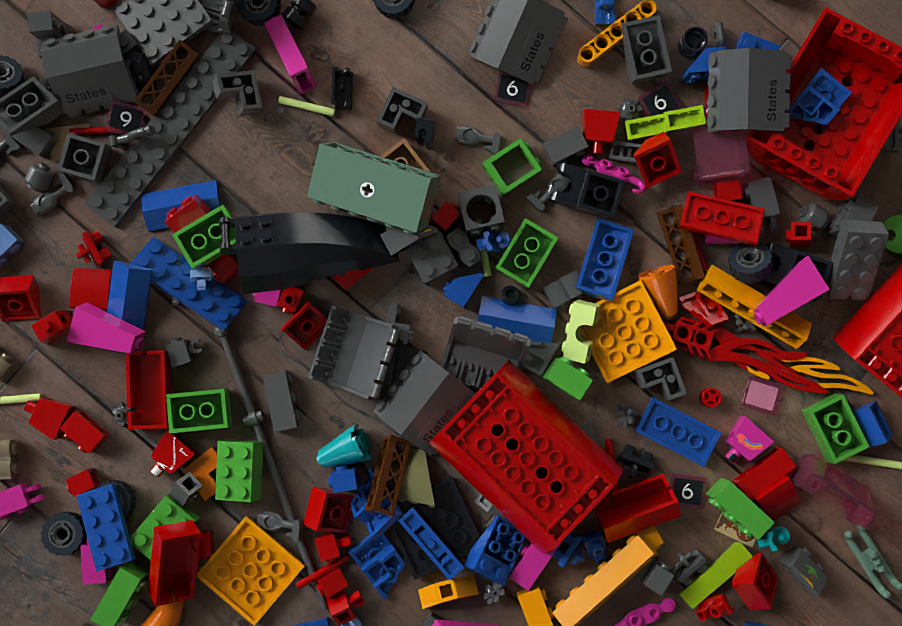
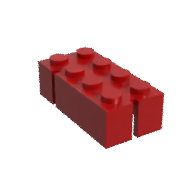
M167 350L125 353L127 408L137 407V411L127 412L128 430L169 428L166 394H172L171 363Z
M664 473L611 492L615 508H611L608 494L593 508L607 543L681 517L679 501Z
M193 520L154 527L148 593L155 607L173 603V598L167 588L170 589L176 602L194 598L201 532Z

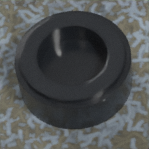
M515 286L505 287L501 293L502 302L508 306L516 305L520 300L519 289Z

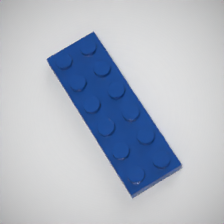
M155 237L130 262L133 265L153 269L151 279L153 284L223 332H225L247 304L246 299L221 282H218L212 276L210 281H205V290H197V282L190 281V270L195 269L191 268L186 258Z

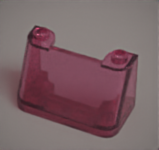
M703 105L706 125L692 128L697 162L695 170H692L693 180L697 182V185L742 179L749 176L750 164L745 130L708 132V105Z
M812 453L804 454L798 461L793 473L789 476L794 487H799L811 494H818L824 489L825 485H828L845 496L840 504L846 511V515L843 518L869 530L875 521V511L870 490L819 456Z

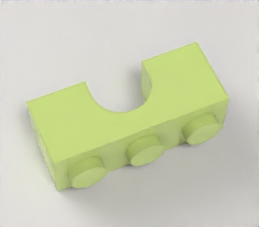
M577 300L570 305L569 315H571V318L565 329L567 339L562 345L563 358L565 357L568 360L584 364L590 360L593 342L585 340L580 333L582 325L594 326L597 324L600 304Z

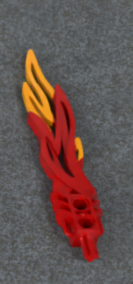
M681 317L679 321H673V324L663 321L677 349L686 351L692 357L696 355L702 360L705 357L711 363L713 361H731L757 377L763 379H770L771 377L782 385L800 391L828 393L829 391L825 388H844L869 395L874 394L865 384L849 376L825 374L811 370L810 368L840 370V367L822 359L807 357L808 354L806 352L783 351L767 341L755 338H739L724 329V326L719 325L709 328L700 320L696 321L687 317ZM682 321H687V322H690V323H692V324H686V323H683ZM680 328H683L686 332L683 338L678 336ZM698 334H702L704 338L701 344L696 340ZM714 336L718 344L710 348ZM750 344L762 346L771 351L758 349L756 347L751 346ZM747 349L756 351L754 353L764 361L745 354L731 352V350ZM778 361H811L822 363V365H794L788 369ZM747 365L754 367L757 370V372L748 367ZM795 372L819 378L843 379L856 386L841 383H816ZM783 378L788 379V380H790V381H793V382H795V383L804 385V386H800V385H796V384L790 383V382L784 380Z

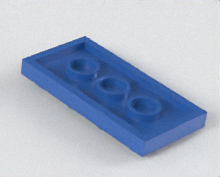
M651 397L634 430L705 467L721 435V432L654 397Z
M109 484L76 495L96 572L134 560L135 556L116 484Z

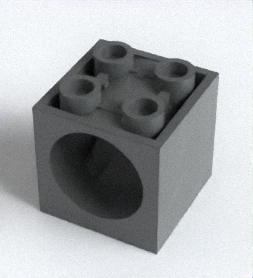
M496 184L458 192V203L467 237L470 236L471 239L479 238L483 232L492 231L498 233L501 231L500 229L504 228L505 221ZM483 202L494 209L495 216L493 215L488 223L478 224L469 218L467 214L468 209L470 210L475 203Z

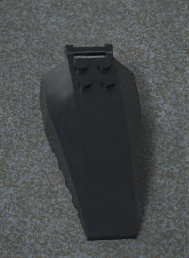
M283 212L237 216L233 219L222 217L219 219L222 233L220 253L223 255L237 254L239 275L244 294L284 290L305 285L307 281L315 279L325 280L327 276L335 274L341 276L345 275V272L356 269L362 271L370 267L374 268L399 262L398 253L391 256L380 236L387 231L385 229L387 226L365 219L327 213ZM235 228L236 244L234 245L230 244L229 229Z

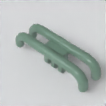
M859 522L857 530L868 549L861 552L853 539V532L850 530L844 532V538L881 596L888 599L891 597V593L885 589L873 569L878 572H884L889 582L897 590H902V583L895 577L866 531V524Z

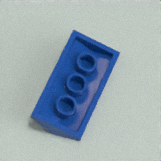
M217 180L142 194V213L148 232L169 228L164 223L167 218L166 213L173 207L179 208L182 205L181 202L188 196L192 198L197 194L211 211L220 207L221 200Z
M597 218L575 289L594 298L613 300L634 229Z
M115 260L107 312L144 330L153 269Z
M482 296L477 321L490 324L492 328L500 327L510 330L511 334L516 332L529 336L528 339H531V342L551 343L557 309L520 302L516 305L508 306L501 299Z

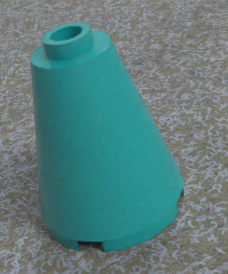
M358 424L352 425L321 448L316 456L318 464L324 468H331L371 460L373 455L372 453L369 454L368 448H371V444L363 428L358 429Z

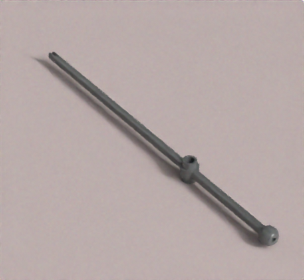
M215 327L214 334L222 342L248 415L243 417L244 424L247 428L252 426L258 441H263V454L287 519L294 522L296 520L261 427V422L266 420L262 410L256 411L227 336L229 328L223 332ZM302 536V540L296 543L308 575L315 572V568ZM315 580L312 582L320 607L322 610H327L326 598L317 591L316 585L318 584Z

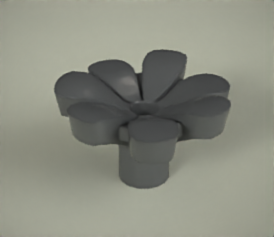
M628 98L622 100L623 104L617 106V109L621 111L619 119L626 117L625 121L640 117L638 112L642 111V106L636 105V99H632L630 102Z
M738 314L735 315L737 319L736 324L738 325L736 330L742 333L744 329L750 332L756 330L755 324Z
M119 402L117 407L112 409V413L115 414L111 418L112 421H118L119 426L125 427L128 424L127 412H132V408H127L124 402Z
M628 403L618 404L619 411H615L614 415L619 417L618 424L622 425L623 428H627L629 424L634 423L637 412L630 409Z
M493 582L492 587L490 585L486 586L485 590L488 593L483 594V599L487 600V604L493 605L495 602L504 601L506 591L503 589L504 586Z

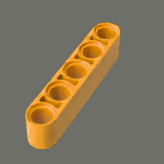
M643 0L585 44L578 53V64L582 67H588L623 41L621 24L626 23L627 19L635 21L653 17L656 12L655 2L653 0ZM642 8H648L650 13H644ZM613 30L619 31L620 34H621V36H619V37L614 36V35L612 34V31H613ZM597 42H604L606 47H598ZM588 53L591 56V59H584L582 57V54Z

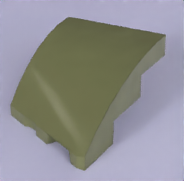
M421 449L410 450L397 500L408 501L412 504L421 503L429 505L430 508H435L426 452ZM396 460L392 461L390 467L393 473H396L399 470V465ZM391 478L392 488L394 490L395 484Z

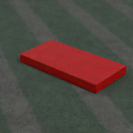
M688 191L679 228L757 246L765 208Z

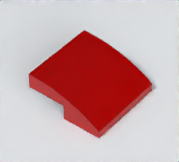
M73 268L70 287V309H75L76 306L89 303L101 310L107 311L112 270Z
M787 476L754 497L760 509L772 521L777 520L801 503L791 479Z

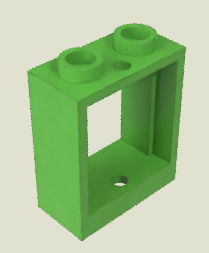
M521 138L482 163L483 169L492 183L496 184L502 198L541 173L542 170L540 160L537 157H533L530 152L532 150L527 141L523 142ZM519 147L533 170L509 186H506L493 163Z

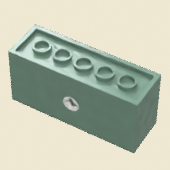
M320 143L307 197L312 198L314 203H327L333 209H345L351 215L367 216L369 221L378 222L379 220L385 222L387 227H400L406 233L415 234L426 229L428 226L441 175L340 143Z

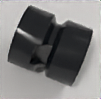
M291 0L292 6H288L285 9L282 17L292 26L303 30L308 22L307 17H311L317 7L310 0Z
M696 26L686 30L678 42L679 53L686 58L698 56L708 43L706 31Z

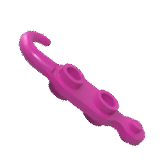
M591 155L583 156L582 162L584 165L593 166L599 173L625 180V182L640 188L632 189V192L642 194L646 191L644 182L630 175L626 168L617 167L605 159L597 161Z
M671 598L663 599L661 604L648 603L630 611L622 621L614 626H645L658 620L662 612H672L676 604Z

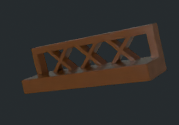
M179 39L134 102L154 116L199 54ZM179 46H182L188 53L184 59L177 60L176 50ZM175 62L176 70L172 75H166L165 65ZM164 78L165 85L162 89L154 91V80ZM152 93L153 101L147 107L140 99L144 94Z
M682 204L656 213L672 264L676 268L679 285L705 277L691 231L679 228L683 213ZM672 212L674 221L670 226L664 222L662 215ZM672 230L679 233L680 239L677 244L670 241L669 235ZM678 248L685 252L686 256L683 262L675 257ZM683 266L690 269L691 278L682 279L680 272Z
M392 434L383 437L365 512L371 514L377 512L393 517L409 454L410 441ZM396 442L405 445L403 453L399 455L395 449ZM394 460L399 465V470L396 473H393L390 467L391 462ZM392 478L395 487L394 490L389 492L386 482ZM386 497L390 502L389 511L380 508L382 500Z

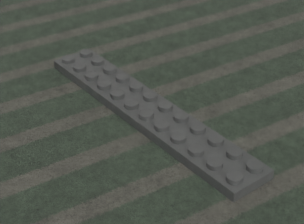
M232 30L230 33H220L146 125L153 126L156 129V134L135 140L84 204L113 227L117 228L142 194H144L217 102L212 82L216 74L240 72L256 53V48Z

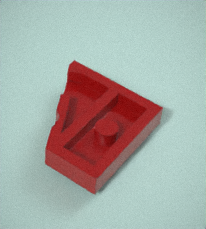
M699 291L678 298V304L709 328L728 321L722 306Z

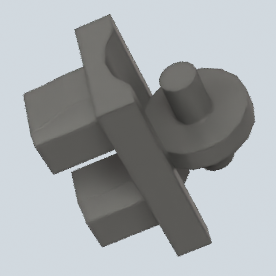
M696 549L684 556L679 552L677 557L680 560L674 564L675 567L670 572L679 583L689 586L694 580L691 576L692 573L697 571L699 574H703L708 570L705 563L707 560Z

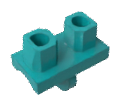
M772 525L759 540L757 539L759 548L770 547L771 551H777L778 544H785L789 541L790 533L784 527H777L773 530Z

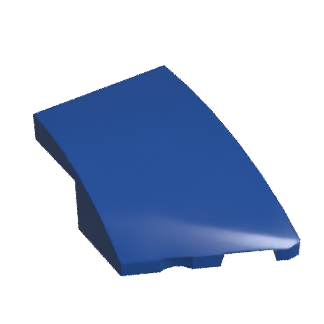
M821 68L790 105V110H787L785 113H789L790 118L827 125L838 113L839 107L852 92Z
M370 467L367 471L369 476L364 484H360L357 494L350 503L354 518L366 523L371 538L377 540L403 514L397 503L393 517L377 512L372 514L365 512L375 472ZM386 497L382 500L380 508L389 511L390 502Z
M384 533L377 540L371 538L369 534L348 550V552L385 600L388 597L392 584H395L398 574L406 563Z

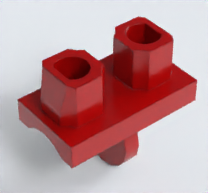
M100 232L82 233V239L87 249H85L83 244L78 245L77 247L80 252L76 254L77 259L84 258L85 262L89 263L91 262L89 255H91L97 268L103 267V263L112 258V255L107 247L97 251L95 246L103 243Z
M717 593L697 605L698 609L695 611V614L702 622L707 619L720 618L732 614L734 610L729 606L726 596Z

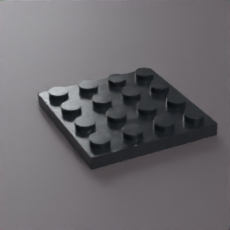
M452 476L431 485L435 508H430L429 505L421 503L397 502L403 515L414 507L458 559L469 555L471 548L481 537ZM400 516L390 528L414 579L417 580L439 568L398 521L402 517Z

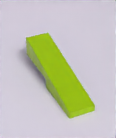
M703 105L625 121L628 142L653 137L662 132L667 134L706 125Z
M734 542L708 567L707 571L703 574H698L693 582L686 586L679 595L691 609L695 608L735 574L737 568L753 556L741 542Z

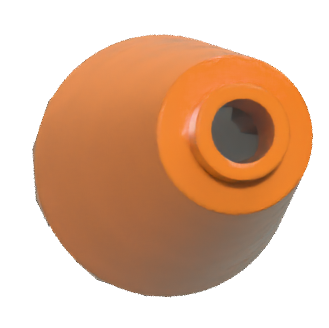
M664 265L657 267L656 270L651 271L649 269L638 275L639 281L642 280L661 318H664V320L675 318V314L678 313L677 273L675 266Z
M170 594L173 598V603L157 606L141 626H179L185 600L176 602L174 596Z

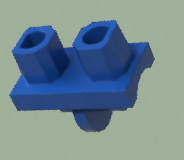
M486 231L483 232L484 237L476 239L479 251L485 250L486 252L496 253L505 252V248L511 242L510 235L504 231L498 233Z
M590 530L586 532L582 539L590 560L594 559L596 565H600L607 561L605 554L608 553L601 531Z
M569 533L563 540L570 546L568 550L564 551L558 547L553 554V557L559 562L558 565L562 568L567 566L573 556L574 559L571 564L574 566L577 565L579 560L583 563L586 562V559L583 557L586 549L581 547L578 553L576 552L583 542L582 536Z

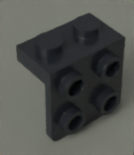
M392 346L395 349L390 363H386L388 370L383 384L394 385L401 372L408 367L412 358L420 350ZM421 350L423 353H425V354L428 356V353H427L426 351Z

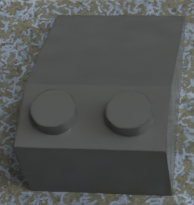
M660 15L622 23L625 61L630 85L667 77L672 72Z
M34 76L0 98V125L10 136L47 125L63 114L59 101Z

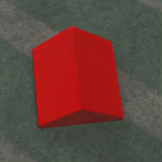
M308 301L280 329L306 350L323 333L327 318L312 302Z

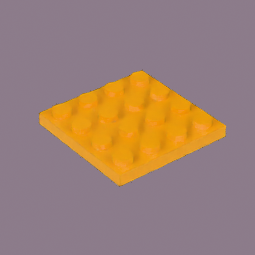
M642 280L616 292L612 301L602 299L596 302V304L601 305L597 324L594 326L582 325L580 329L583 338L593 342L591 353L606 383L677 350Z
M246 515L200 569L196 577L255 626L304 568L305 564L266 530L257 525L252 518Z

